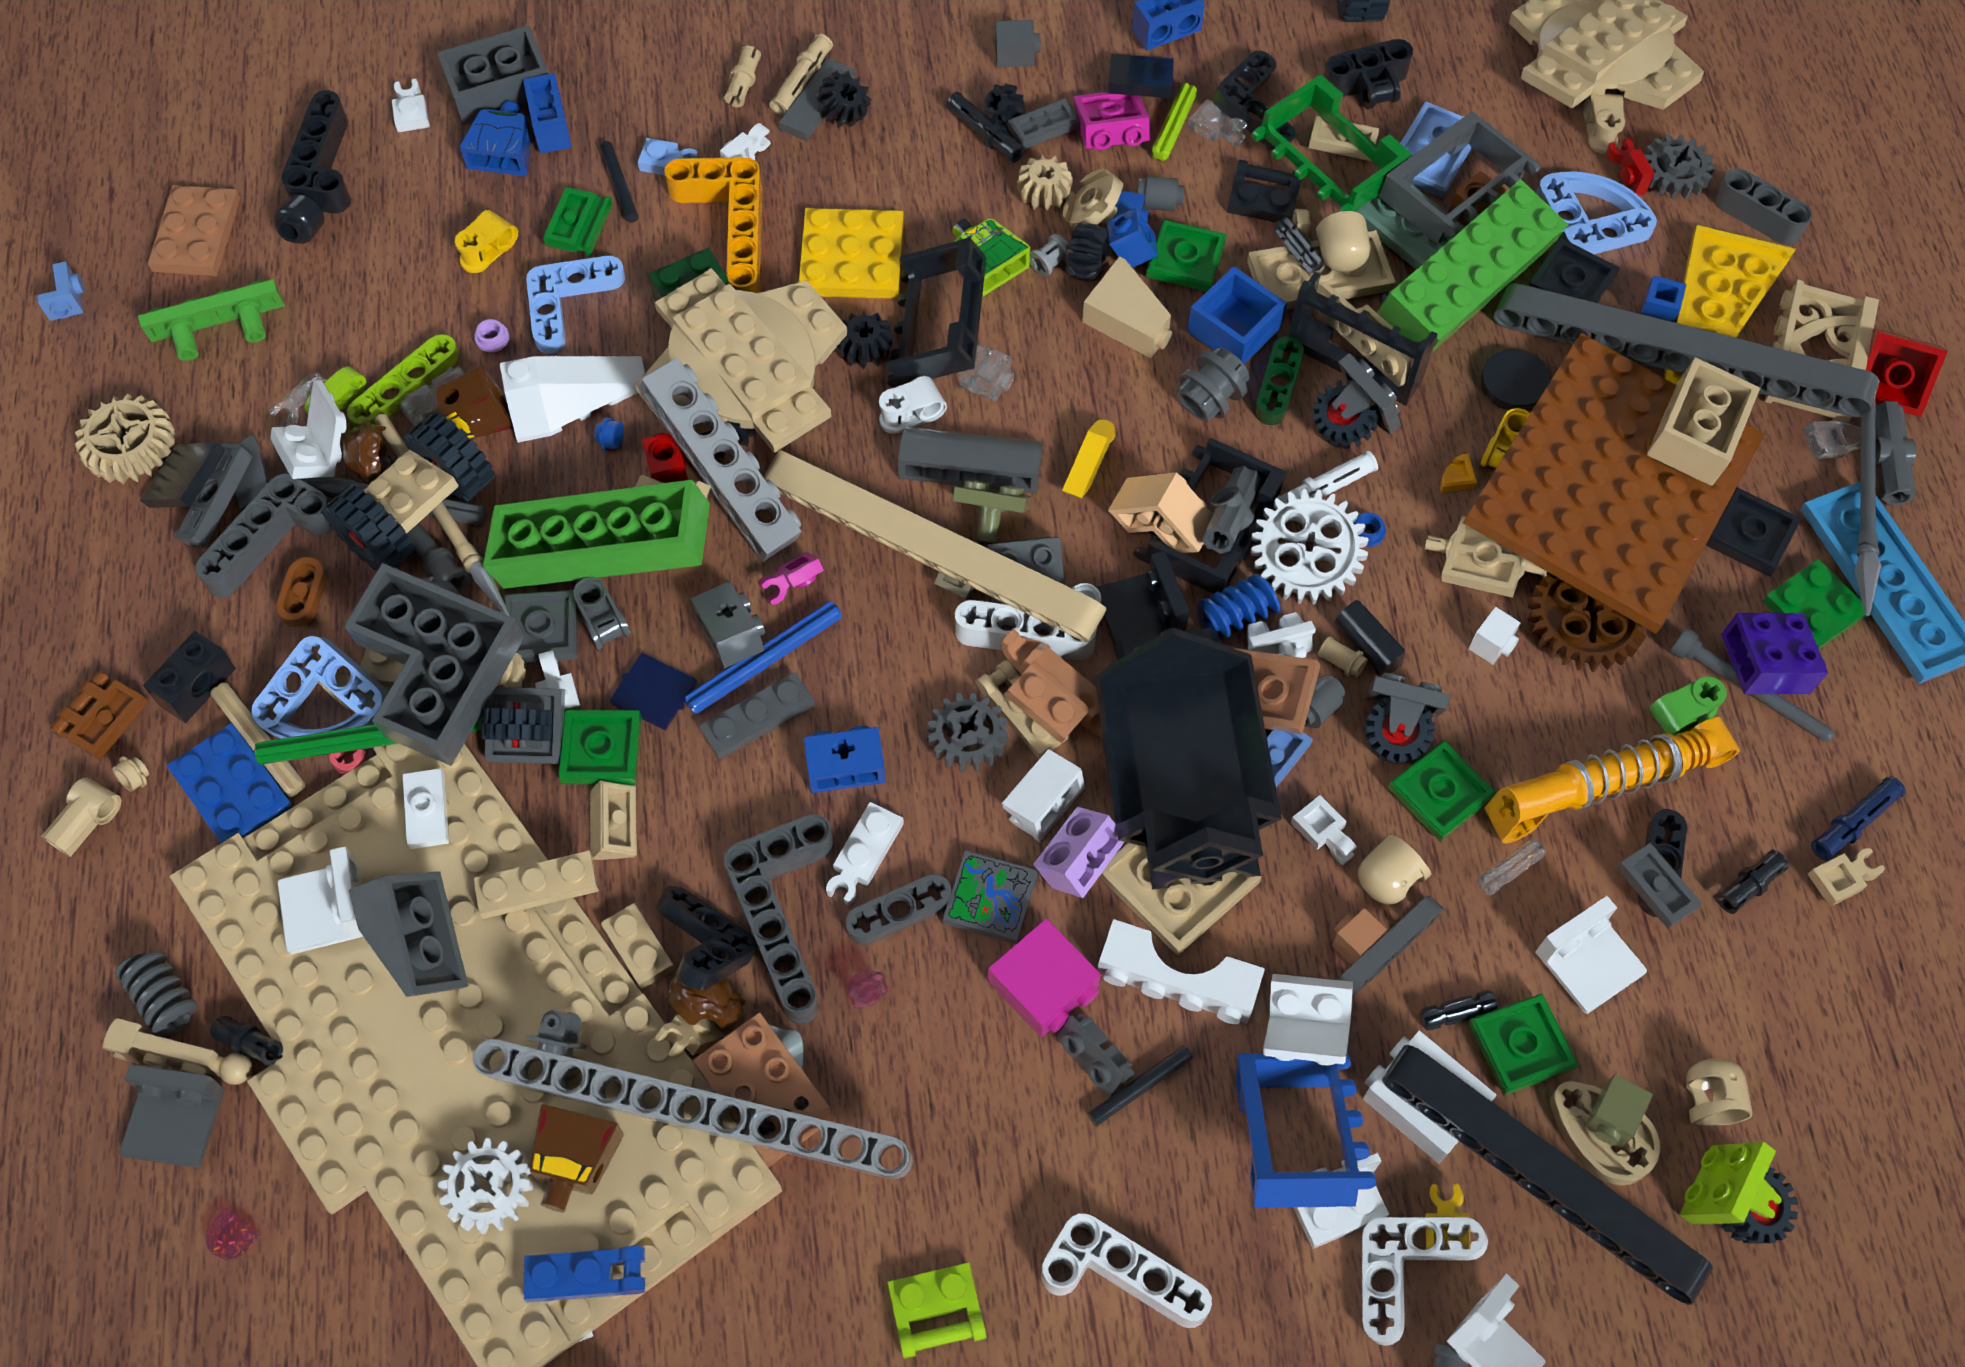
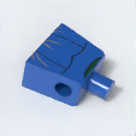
M504 101L500 111L489 109L479 111L460 145L467 169L527 176L531 133L526 116L520 113L519 105L512 101Z

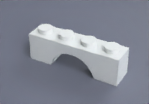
M1113 919L1098 965V972L1106 982L1112 985L1123 987L1128 984L1140 988L1143 994L1151 998L1163 999V997L1179 1001V1005L1185 1009L1196 1012L1203 1009L1215 1013L1220 1020L1230 1024L1248 1023L1265 968L1226 956L1218 966L1205 973L1185 974L1175 971L1158 957L1153 947L1151 931Z

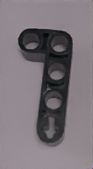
M323 90L312 97L281 177L288 196L293 194L306 195L315 200L325 213L343 212L351 204V197L341 173L331 169L348 125V119L340 98L334 91Z

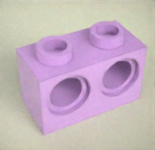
M1076 807L1033 865L1052 889L1084 898L1124 844V841L1118 840L1116 824L1109 815Z

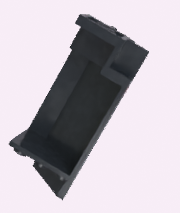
M1171 628L1163 631L1160 635L1122 639L1115 643L1117 660L1109 663L1108 667L1094 674L1118 840L1146 847L1152 890L1168 888L1169 884L1183 878L1190 879L1191 885L1222 881V875L1229 872L1243 874L1245 878L1261 876L1258 858L1263 856L1259 830L1281 820L1282 817L1252 655L1237 650L1232 646L1220 644L1218 631L1211 628L1191 631Z

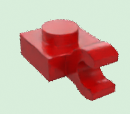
M1629 138L1624 139L1621 146L1622 150L1617 149L1613 142L1609 143L1606 156L1610 161L1622 166L1620 177L1623 184L1638 196L1646 194L1655 172L1642 150H1635L1634 144Z

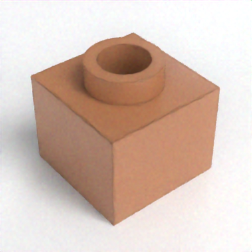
M1363 908L1355 917L1349 913L1334 928L1337 935L1332 947L1353 965L1386 934L1387 929Z

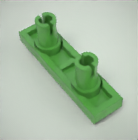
M274 279L268 281L258 280L242 288L221 290L216 295L201 299H188L182 304L167 308H154L148 313L138 315L142 330L151 342L172 337L177 357L182 361H189L197 358L199 355L193 331L240 319L245 339L248 342H259L266 338L260 313L284 307L285 303Z

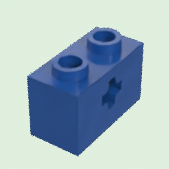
M856 726L845 732L832 733L830 731H820L812 736L803 737L811 793L886 783L878 727ZM846 754L848 758L841 759V755Z

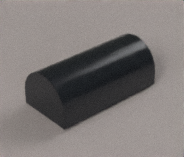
M1356 599L1342 610L1335 619L1334 624L1358 650L1363 652V655L1382 676L1383 673H1392L1402 666L1405 649L1359 600Z

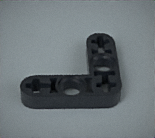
M1261 50L1252 52L1221 81L1213 95L1215 106L1250 134L1262 125L1264 113L1270 109L1256 98L1254 94L1269 80L1275 70L1276 62L1274 58ZM1258 66L1261 67L1258 72L1254 69ZM1239 78L1247 80L1251 85L1244 84ZM1248 112L1254 113L1260 120L1254 119ZM1286 122L1276 129L1289 143H1292L1296 134L1290 123ZM1265 138L1260 140L1271 150L1275 149Z
M668 886L663 890L657 904L658 912L702 943L684 955L677 969V977L683 984L696 990L708 989L743 968L751 961L757 948L756 941L751 934L689 891L677 886Z

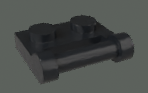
M1239 159L1227 213L1276 223L1285 217H1289L1292 220L1301 180L1294 176L1296 170H1293V173L1249 165V161ZM1245 178H1251L1286 185L1290 187L1289 190L1246 182Z

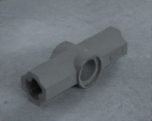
M1885 401L1876 405V468L1881 500L1890 506H1900L1903 503L1912 502L1916 496L1912 470L1916 458V444L1913 439H1908L1903 407L1899 406L1896 401Z
M1246 466L1234 468L1226 487L1220 489L1211 497L1210 503L1215 511L1202 538L1208 549H1213L1219 554L1231 551L1239 531L1245 529L1253 522L1254 514L1250 509V505L1261 482V478L1256 470H1250Z

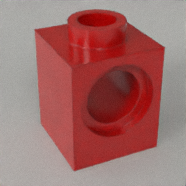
M658 433L652 437L642 439L652 479L662 483L688 480L681 448L670 433Z

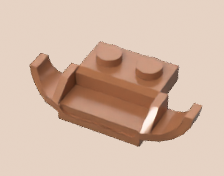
M1013 628L1002 640L1001 647L1008 661L1022 675L1007 690L1005 696L1060 743L1066 739L1079 723L1094 735L1103 738L1096 687L1051 650L1049 645L1034 639L1023 638Z

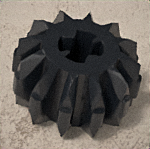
M836 70L829 77L824 78L819 84L820 87L815 98L820 103L817 112H826V122L833 119L836 121L838 128L844 124L851 127L858 121L863 120L867 115V108L872 100L866 95L869 87L859 84L860 77L851 78L849 70L842 75Z
M1079 223L1072 231V238L1069 240L1066 270L1070 276L1083 281H1097L1100 278L1108 254V230L1092 223Z
M865 309L861 316H856L851 312L849 320H841L847 326V335L839 343L838 353L841 358H847L850 366L859 362L863 369H865L867 363L871 362L878 367L880 358L888 359L890 348L893 345V335L891 334L888 320L881 321L878 312L868 316Z

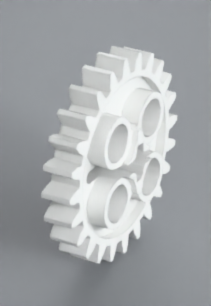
M1306 489L1302 490L1300 499H1296L1292 492H1288L1286 504L1276 498L1274 501L1276 511L1265 508L1263 516L1267 521L1259 519L1256 521L1255 527L1261 532L1252 533L1251 541L1259 545L1251 547V555L1260 558L1254 562V569L1265 568L1261 576L1266 581L1269 579L1273 580L1271 586L1274 591L1280 587L1284 588L1283 599L1285 600L1291 593L1297 594V603L1301 604L1304 596L1309 595L1312 604L1315 605L1318 595L1322 594L1327 602H1329L1332 598L1333 589L1338 594L1343 595L1345 592L1343 582L1353 586L1356 578L1352 572L1361 574L1364 566L1358 561L1366 560L1368 552L1359 548L1367 546L1368 538L1358 535L1364 532L1365 524L1354 525L1353 523L1357 519L1358 512L1346 514L1348 502L1344 501L1339 506H1336L1334 504L1335 494L1333 493L1327 500H1322V493L1319 489L1315 493L1314 498H1309ZM1290 521H1297L1302 524L1304 529L1298 533H1293L1286 528L1285 524ZM1325 527H1332L1338 531L1339 536L1329 539L1322 535L1321 530ZM1280 539H1282V540H1284L1286 543H1285V544H1279L1277 541L1280 540ZM1306 542L1313 543L1312 552L1305 551ZM1334 549H1340V550H1341V553H1340V554H1336V553H1335L1334 551H1332V550H1334ZM1285 554H1290L1297 559L1298 563L1292 567H1287L1279 561V558ZM1325 560L1330 562L1334 569L1328 573H1323L1316 569L1315 563Z

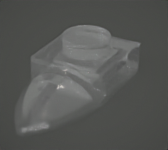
M1816 421L1803 428L1809 442V447L1816 459L1841 458L1848 452L1860 448L1861 428L1842 421Z

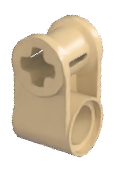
M1591 94L1585 99L1584 121L1587 127L1588 144L1597 153L1606 154L1608 145L1611 142L1617 148V135L1625 126L1622 94Z

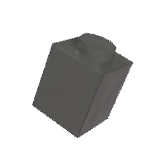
M1033 20L996 21L995 47L997 67L1034 66L1035 53L1041 52L1040 33H1034Z

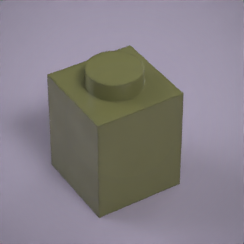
M1614 1074L1603 1086L1585 1127L1594 1131V1135L1604 1143L1610 1145L1618 1144L1623 1147L1634 1137L1653 1094Z

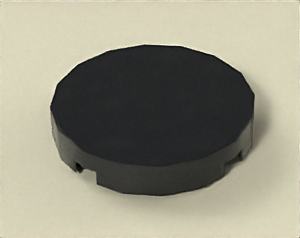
M1506 349L1495 353L1486 361L1480 381L1481 389L1485 396L1487 393L1492 398L1491 402L1497 407L1508 411L1515 408L1528 411L1537 404L1551 378L1550 371L1545 363L1533 353L1521 349Z

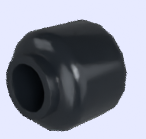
M293 194L287 197L275 212L274 224L279 235L286 241L305 244L311 241L321 229L325 216L322 208L315 200L303 194Z

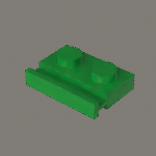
M566 187L543 236L545 246L575 253L578 250L584 251L586 255L591 256L613 206L611 197L600 198L597 197L596 193Z

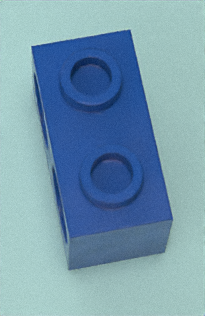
M1139 0L1134 2L1132 31L1146 51L1194 34L1202 29L1205 3L1203 0Z
M555 73L523 79L532 126L540 154L572 148Z

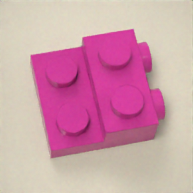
M1108 92L1073 96L1074 109L1080 120V135L1086 149L1105 150L1113 145L1137 146L1144 141H1150L1149 115L1140 96L1109 94Z

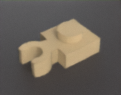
M1871 848L1861 850L1851 862L1844 853L1809 872L1808 876L1830 907L1863 891L1868 886L1865 881H1872L1884 872L1885 867L1883 865L1875 869L1865 865L1864 860L1873 853Z
M676 1015L671 1023L663 1025L655 1039L657 1041H670L673 1047L668 1054L671 1057H678L685 1048L692 1055L704 1052L725 1036L712 1020L703 1019L696 1025H690L680 1015Z

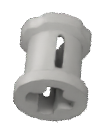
M1052 234L1048 238V243L1039 250H1032L1030 252V265L1035 272L1042 277H1048L1052 273V268L1061 261H1066L1069 248L1068 242L1061 235Z

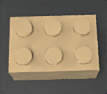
M1695 357L1675 387L1647 455L1713 486L1732 460L1760 387Z

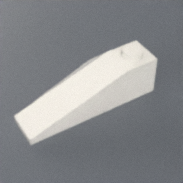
M533 356L500 363L504 391L517 442L552 436L562 431V426L578 418L582 421L591 416L590 412L606 404L612 406L636 394L635 384L645 374L642 356Z

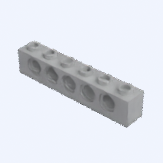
M678 357L643 377L639 390L702 479L711 486L710 490L763 563L798 539L802 532L799 528L801 522L792 509L786 510L779 500L780 493L775 484L769 479L765 481L758 471L760 466L755 456L750 451L745 452L738 443L739 436L735 428L729 422L724 423L717 413L719 411L718 406L709 393L703 394L696 384L698 382L697 376L688 364L683 366ZM675 395H684L689 398L691 404L679 406L674 403L672 398ZM698 423L706 424L711 429V433L705 436L699 435L694 431L693 426ZM718 452L727 453L731 457L732 462L722 465L715 460L714 454ZM746 481L751 485L753 491L748 494L740 493L735 488L734 483ZM761 509L767 510L773 516V521L763 523L757 519L755 512Z

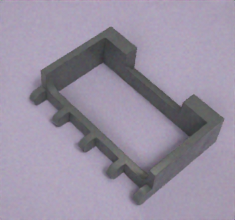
M1471 111L1387 174L1379 198L1438 245L1442 242L1445 234L1449 237H1454L1459 233V227L1455 222L1461 217L1468 222H1472L1479 216L1478 211L1474 208L1483 200L1489 205L1494 203L1500 197L1496 190L1505 184L1511 188L1522 179L1525 171L1533 175L1539 171L1540 166L1527 153ZM1469 144L1503 172L1450 213L1444 215L1411 188L1413 179L1446 153L1454 156Z

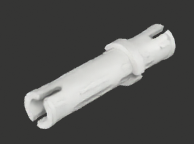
M1368 450L1314 479L1308 477L1302 481L1301 486L1289 492H1292L1296 499H1300L1302 490L1306 489L1309 498H1314L1315 493L1319 489L1323 499L1328 494L1347 486L1373 471H1377L1378 464L1374 455ZM1288 492L1276 498L1286 504Z

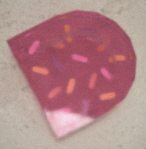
M225 1208L208 1229L206 1244L213 1255L223 1260H233L242 1256L260 1236V1233L231 1210Z

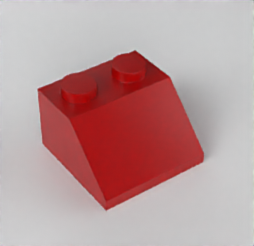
M1874 328L1866 370L1874 373L1879 379L1876 405L1885 401H1896L1899 406L1903 407L1904 413L1922 417L1948 351L1940 345Z

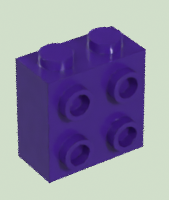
M1737 613L1721 633L1744 694H1811L1828 674L1826 663L1819 652L1813 632L1809 628L1804 613Z

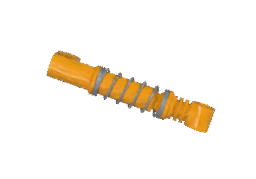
M1715 717L1698 724L1690 731L1677 735L1669 733L1654 735L1649 741L1645 739L1638 741L1637 747L1625 744L1621 747L1620 752L1617 753L1614 750L1608 749L1604 752L1603 757L1600 758L1591 754L1584 763L1578 760L1569 761L1560 765L1559 769L1555 772L1505 786L1486 805L1485 811L1502 843H1512L1532 833L1550 813L1566 808L1572 810L1584 809L1591 804L1597 805L1603 802L1605 798L1616 799L1622 793L1632 794L1639 787L1649 789L1656 782L1667 783L1682 777L1686 770L1705 765L1706 768L1719 766L1734 758L1740 752V748L1722 718Z

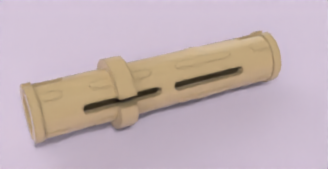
M816 34L807 50L801 52L797 57L796 66L769 103L770 108L780 116L785 115L801 94L810 78L820 69L821 62L833 47L831 39L826 35Z

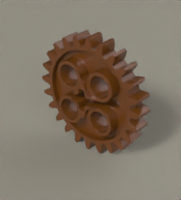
M1553 574L1542 577L1539 585H1536L1532 593L1533 597L1528 604L1531 612L1527 620L1535 623L1531 634L1543 635L1538 644L1539 647L1550 645L1552 647L1549 653L1550 657L1558 653L1562 654V665L1564 666L1570 659L1575 660L1576 669L1579 671L1584 663L1589 664L1592 672L1597 670L1600 663H1602L1606 670H1610L1614 662L1623 665L1628 656L1633 657L1646 638L1644 634L1647 628L1589 595L1586 597V593ZM1563 597L1569 598L1572 602L1564 600ZM1567 629L1574 630L1578 635L1570 633ZM1604 629L1612 631L1613 634L1607 633Z

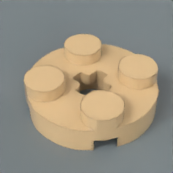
M1098 169L1085 176L1079 182L1083 187L1077 195L1072 191L1065 202L1063 217L1074 229L1079 223L1097 225L1101 221L1107 223L1117 213L1115 205L1120 197L1123 183L1107 169Z

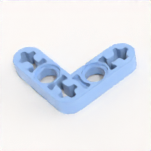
M602 256L540 265L529 271L526 282L532 334L537 349L546 354H553L560 351L565 345L566 337L561 297L619 288L624 283L625 272L623 264L617 257ZM613 270L612 275L606 276V271ZM590 272H594L595 278L592 279ZM574 273L585 275L584 279L577 283L567 280ZM541 280H546L547 292L541 293L539 286ZM550 304L555 307L549 314L537 312L542 305ZM551 326L552 339L545 340L547 337L545 327Z

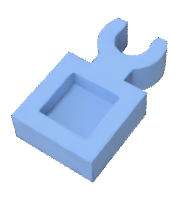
M646 138L638 160L639 171L665 175V166L670 161L681 158H699L698 151L690 148L679 151L678 143Z

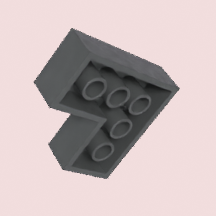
M384 563L379 567L344 625L357 645L404 664V667L372 719L375 726L385 738L450 766L455 761L480 717L482 708H485L525 637L515 618Z

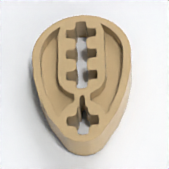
M1574 1081L1564 1082L1559 1085L1550 1098V1106L1556 1125L1575 1157L1593 1176L1612 1185H1630L1641 1180L1655 1167L1660 1155V1140L1654 1125L1645 1115L1634 1137L1623 1146L1625 1151L1620 1150L1615 1153L1610 1148L1612 1145L1599 1140L1594 1135V1131L1585 1127L1602 1089ZM1573 1094L1578 1098L1575 1103L1576 1107L1573 1106L1568 1109L1563 1105L1566 1100L1565 1096L1569 1097ZM1637 1151L1642 1156L1639 1160L1640 1164L1632 1167L1627 1162L1630 1158L1627 1153L1633 1154Z

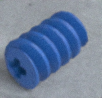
M1254 574L1248 577L1247 581L1241 580L1237 582L1235 587L1229 586L1222 593L1216 592L1212 594L1210 599L1204 598L1200 600L1197 605V613L1203 629L1211 628L1217 630L1224 638H1228L1231 636L1229 625L1237 632L1243 630L1241 619H1244L1248 625L1256 623L1254 613L1260 619L1265 620L1268 618L1267 607L1274 614L1279 613L1281 607L1270 583L1262 576Z

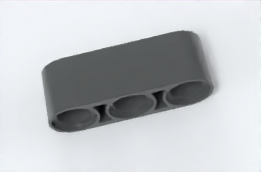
M1735 168L1729 170L1725 174L1714 197L1715 204L1719 209L1783 245H1794L1799 242L1813 216L1812 210L1808 205L1743 169Z

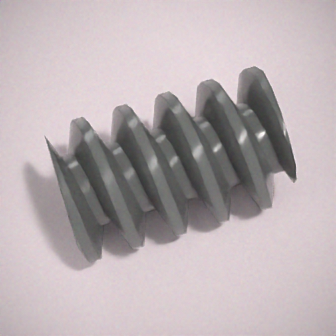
M158 951L132 956L116 967L114 974L121 981L124 991L129 993L128 996L131 1002L136 1005L139 1015L144 1017L146 1026L152 1029V1034L168 1039L187 1026L190 1016L198 1007L195 1000L188 999L190 993L187 988L180 987L182 980L180 976L173 975L175 970L172 964L165 963L167 957L164 952Z

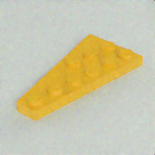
M1697 225L1692 235L1683 283L1687 285L1681 309L1675 323L1736 338L1796 249ZM1665 369L1663 378L1677 385L1683 373Z

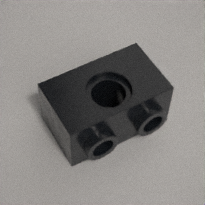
M194 631L149 678L143 687L160 707L186 724L211 697V690L220 683H223L236 668L222 648Z

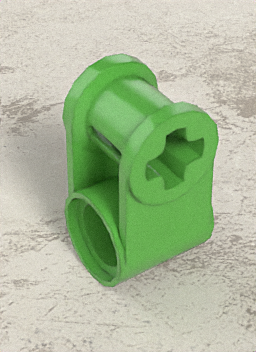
M1705 676L1677 691H1672L1662 696L1649 707V711L1665 733L1672 735L1684 733L1716 715L1718 707L1727 696L1726 688L1720 680Z

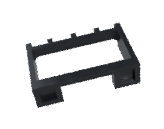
M971 237L900 256V263L905 268L901 272V280L908 283L907 293L898 296L897 303L899 306L905 307L904 320L897 321L894 326V332L902 335L901 346L891 351V361L886 363V368L892 373L888 376L887 384L890 387L904 385L922 376H928L933 379L975 369L987 257ZM958 270L964 277L958 322L949 324L947 346L913 355L922 279Z
M1314 272L1309 281L1305 280L1299 289L1289 336L1301 341L1304 347V354L1342 373L1338 362L1350 352L1329 342L1333 336L1334 328L1311 317L1314 308L1413 358L1414 361L1412 367L1409 368L1406 382L1399 387L1374 364L1364 360L1375 374L1372 378L1379 385L1383 383L1388 385L1397 397L1395 401L1406 406L1423 381L1438 334L1431 331L1429 336L1422 340V342L1412 341L1400 334L1401 328L1394 326L1391 330L1369 319L1370 312L1363 310L1359 314L1339 304L1338 296L1332 294L1330 298L1319 294L1317 288L1321 275ZM1350 353L1357 362L1362 359Z
M1210 438L1206 448L1196 445L1192 451V455L1201 460L1195 472L1182 469L1179 475L1186 480L1187 485L1194 492L1209 465L1232 474L1234 468L1246 466L1250 470H1256L1261 478L1259 484L1261 490L1259 491L1257 502L1252 509L1254 514L1253 522L1240 531L1231 551L1225 552L1216 569L1165 546L1164 542L1154 531L1148 532L1156 536L1155 541L1151 539L1147 548L1137 546L1133 555L1137 559L1150 564L1151 555L1165 551L1176 577L1214 594L1216 592L1222 593L1230 585L1253 543L1251 541L1252 533L1259 532L1255 527L1257 519L1266 520L1263 516L1264 509L1273 508L1276 497L1280 495L1283 489L1287 471Z

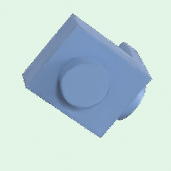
M66 261L52 264L56 291L37 296V302L49 320L63 319L84 313L81 293H85V287L79 273L73 274Z

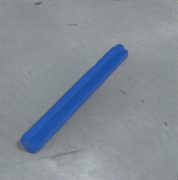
M828 601L764 643L765 651L729 666L686 694L684 699L687 706L695 714L701 712L840 620L842 617L840 609L833 601Z

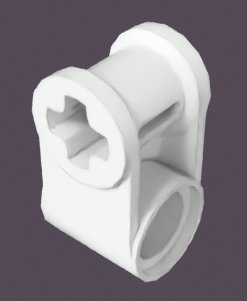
M918 377L909 383L888 389L881 394L879 406L882 412L879 423L884 431L890 434H899L903 432L904 427H916L923 423L937 420L945 413L947 404L930 377Z

